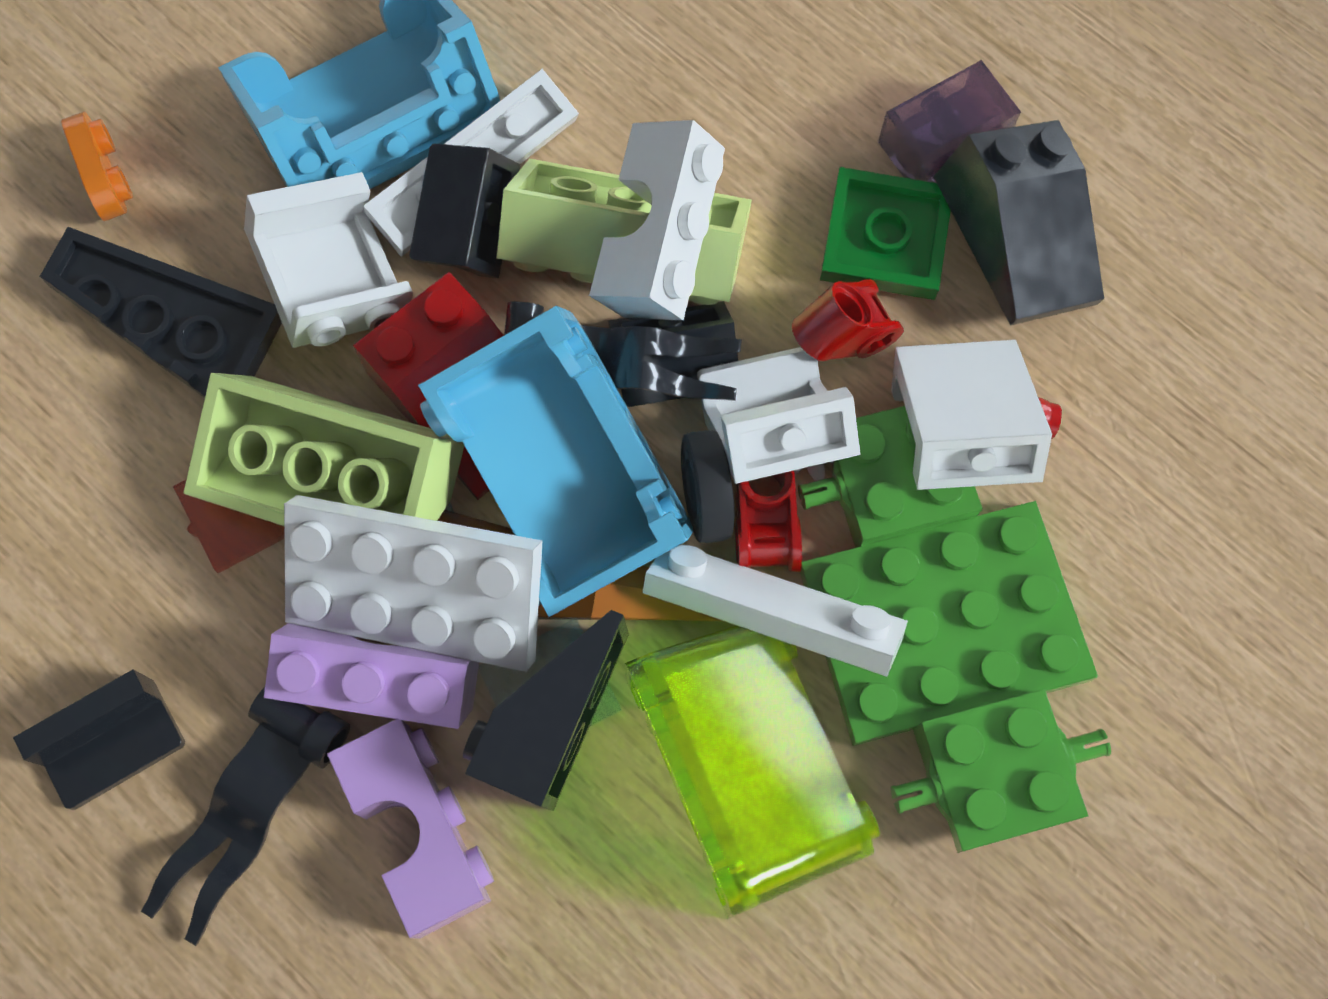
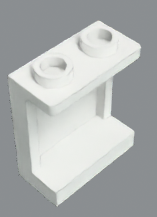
M362 172L247 195L244 230L292 348L308 344L327 346L339 341L344 335L365 330L372 331L412 299L413 292L409 282L397 283L373 225L364 213V205L369 202L371 191Z
M1016 340L895 348L891 390L894 400L904 401L916 443L913 476L917 490L1043 482L1052 432Z
M801 347L698 371L697 378L700 381L737 388L736 401L701 399L706 427L710 431L718 432L726 452L730 474L735 484L860 455L853 395L847 387L827 391L820 380L818 360L809 356Z

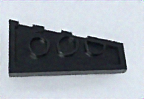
M71 227L66 228L40 275L50 288L204 398L211 373L255 377L282 324L276 306L273 303Z

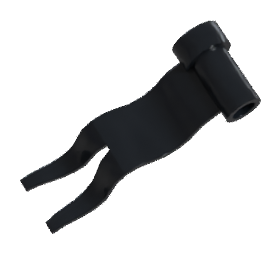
M508 302L504 335L544 313V307L529 302ZM581 325L617 389H642L684 398L736 401L737 388L685 377L643 360L644 355L701 357L741 352L742 339L691 337L658 328L642 326L604 328Z
M264 687L254 699L248 713L249 718L259 723L258 727L246 745L232 759L222 773L214 788L209 811L201 825L171 855L162 867L141 912L153 919L179 881L196 864L216 850L229 837L232 841L226 853L208 875L199 892L190 926L184 938L189 943L197 946L222 897L259 855L266 841L271 821L286 795L300 780L310 763L321 769L330 764L327 753L343 746L350 731V724L329 711H324L320 714L305 704L264 698Z

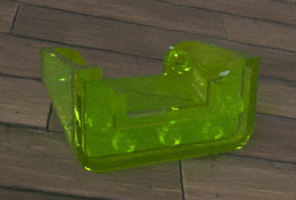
M737 625L650 652L624 663L626 681L638 709L646 710L645 721L650 734L652 733L685 809L703 852L702 857L707 868L712 866L714 870L711 873L716 885L714 889L727 919L873 855L874 847L872 840L880 837L877 821L865 800L855 802L791 660L798 658L796 646Z

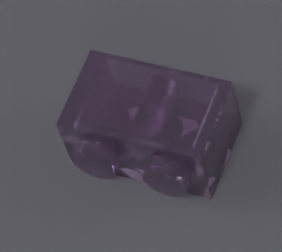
M980 60L887 111L878 143L904 178L936 183L933 176L969 134L1015 127L1021 111L984 62Z

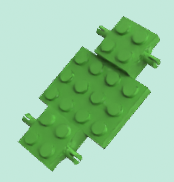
M905 406L856 418L860 455L833 461L832 477L798 485V493L800 499H802L801 504L804 510L835 501L840 502L855 545L853 549L803 561L800 572L803 585L862 606L878 607L889 615L908 621L903 640L887 677L825 656L852 746L913 730L925 766L926 778L891 786L892 799L913 793L918 794L917 796L895 802V808L901 814L904 811L935 803L948 822L957 853L1088 817L1076 781V764L1102 756H1110L1111 745L1109 742L1087 749L1084 748V746L1107 739V734L1103 729H1097L1096 731L1067 739L1056 723L1046 694L1090 682L1096 679L1098 674L1036 501L979 515L983 508L975 486L917 490L913 476L916 443Z

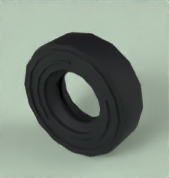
M704 430L684 434L681 443V471L686 507L694 536L700 543H712L730 539L734 528V499L728 460L722 440L717 431Z

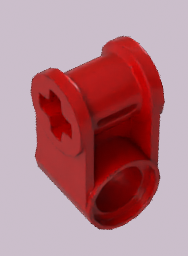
M872 279L860 282H835L794 318L792 322V332L796 341L809 356L818 361L849 357L862 359L870 357L896 342L904 333V328L899 321H892L876 296L879 288Z
M794 470L771 475L780 484L781 491L770 497L760 496L751 489L749 481L737 483V519L735 522L736 564L747 568L787 566L790 572H801L802 535L800 519L797 517Z

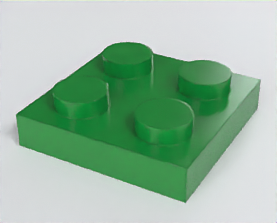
M839 167L820 281L835 283L838 281L860 282L872 279L877 284L879 291L935 300L940 288L951 212L937 183Z

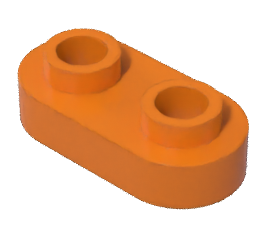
M85 111L62 119V127L82 183L100 218L105 222L127 214L125 201L132 199L133 194L121 168L118 165L111 166L108 154L116 152V148L103 120L100 118L91 121Z

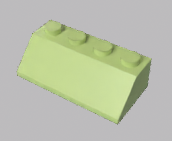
M529 158L503 190L497 258L514 261V266L524 271L542 272L548 268L570 272L571 277L576 280L592 283L604 237H625L634 233L646 221L652 205L620 182V175ZM714 193L709 212V227L702 241L695 270V285L689 296V301L704 305L716 304L719 301L730 302L752 203L751 199Z
M211 373L183 494L284 526V503L296 495L437 521L452 498L464 444L463 442L454 441L448 434L439 437L432 429L257 377Z

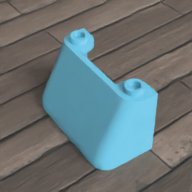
M380 0L379 9L387 29L386 32L290 80L279 62L269 54L262 52L242 55L218 67L232 95L287 187L362 172L369 189H372L419 164L428 157L429 148L432 144H445L500 101L473 23L452 0Z
M554 306L418 385L426 398V401L422 402L420 407L427 423L437 436L442 437L448 434L454 441L463 442L513 533L516 536L543 540L539 606H543L548 617L688 541L692 535L693 527L685 509L590 339L571 311Z

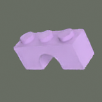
M288 623L271 634L264 698L459 729L473 709L479 662L398 645L369 643L358 640L355 636Z
M395 719L327 753L355 815L368 819L389 808L405 807L413 812L418 821L420 837L414 854L404 864L381 875L409 938L420 939L491 902L485 886L493 883L494 878L479 847L475 846L467 850L456 826L466 822L464 813L450 786L439 790L429 767L439 763L423 728L412 732L410 726L403 720Z

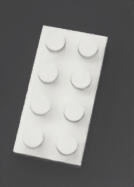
M296 495L284 503L285 622L525 672L535 662L543 540Z

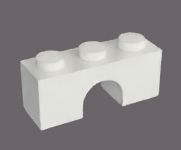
M694 120L632 124L619 181L651 204V210L646 221L634 233L625 237H604L589 294L590 297L623 318L684 320L688 299L695 285V270L702 241L709 227V212L716 183L723 169V154L725 150L718 141Z

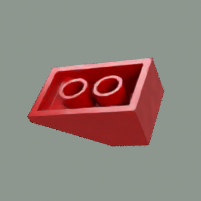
M448 272L357 341L353 347L366 373L410 423L431 429L420 407V404L426 401V398L418 385L504 335L486 311L456 278ZM464 446L457 477L472 495L479 500L490 490Z

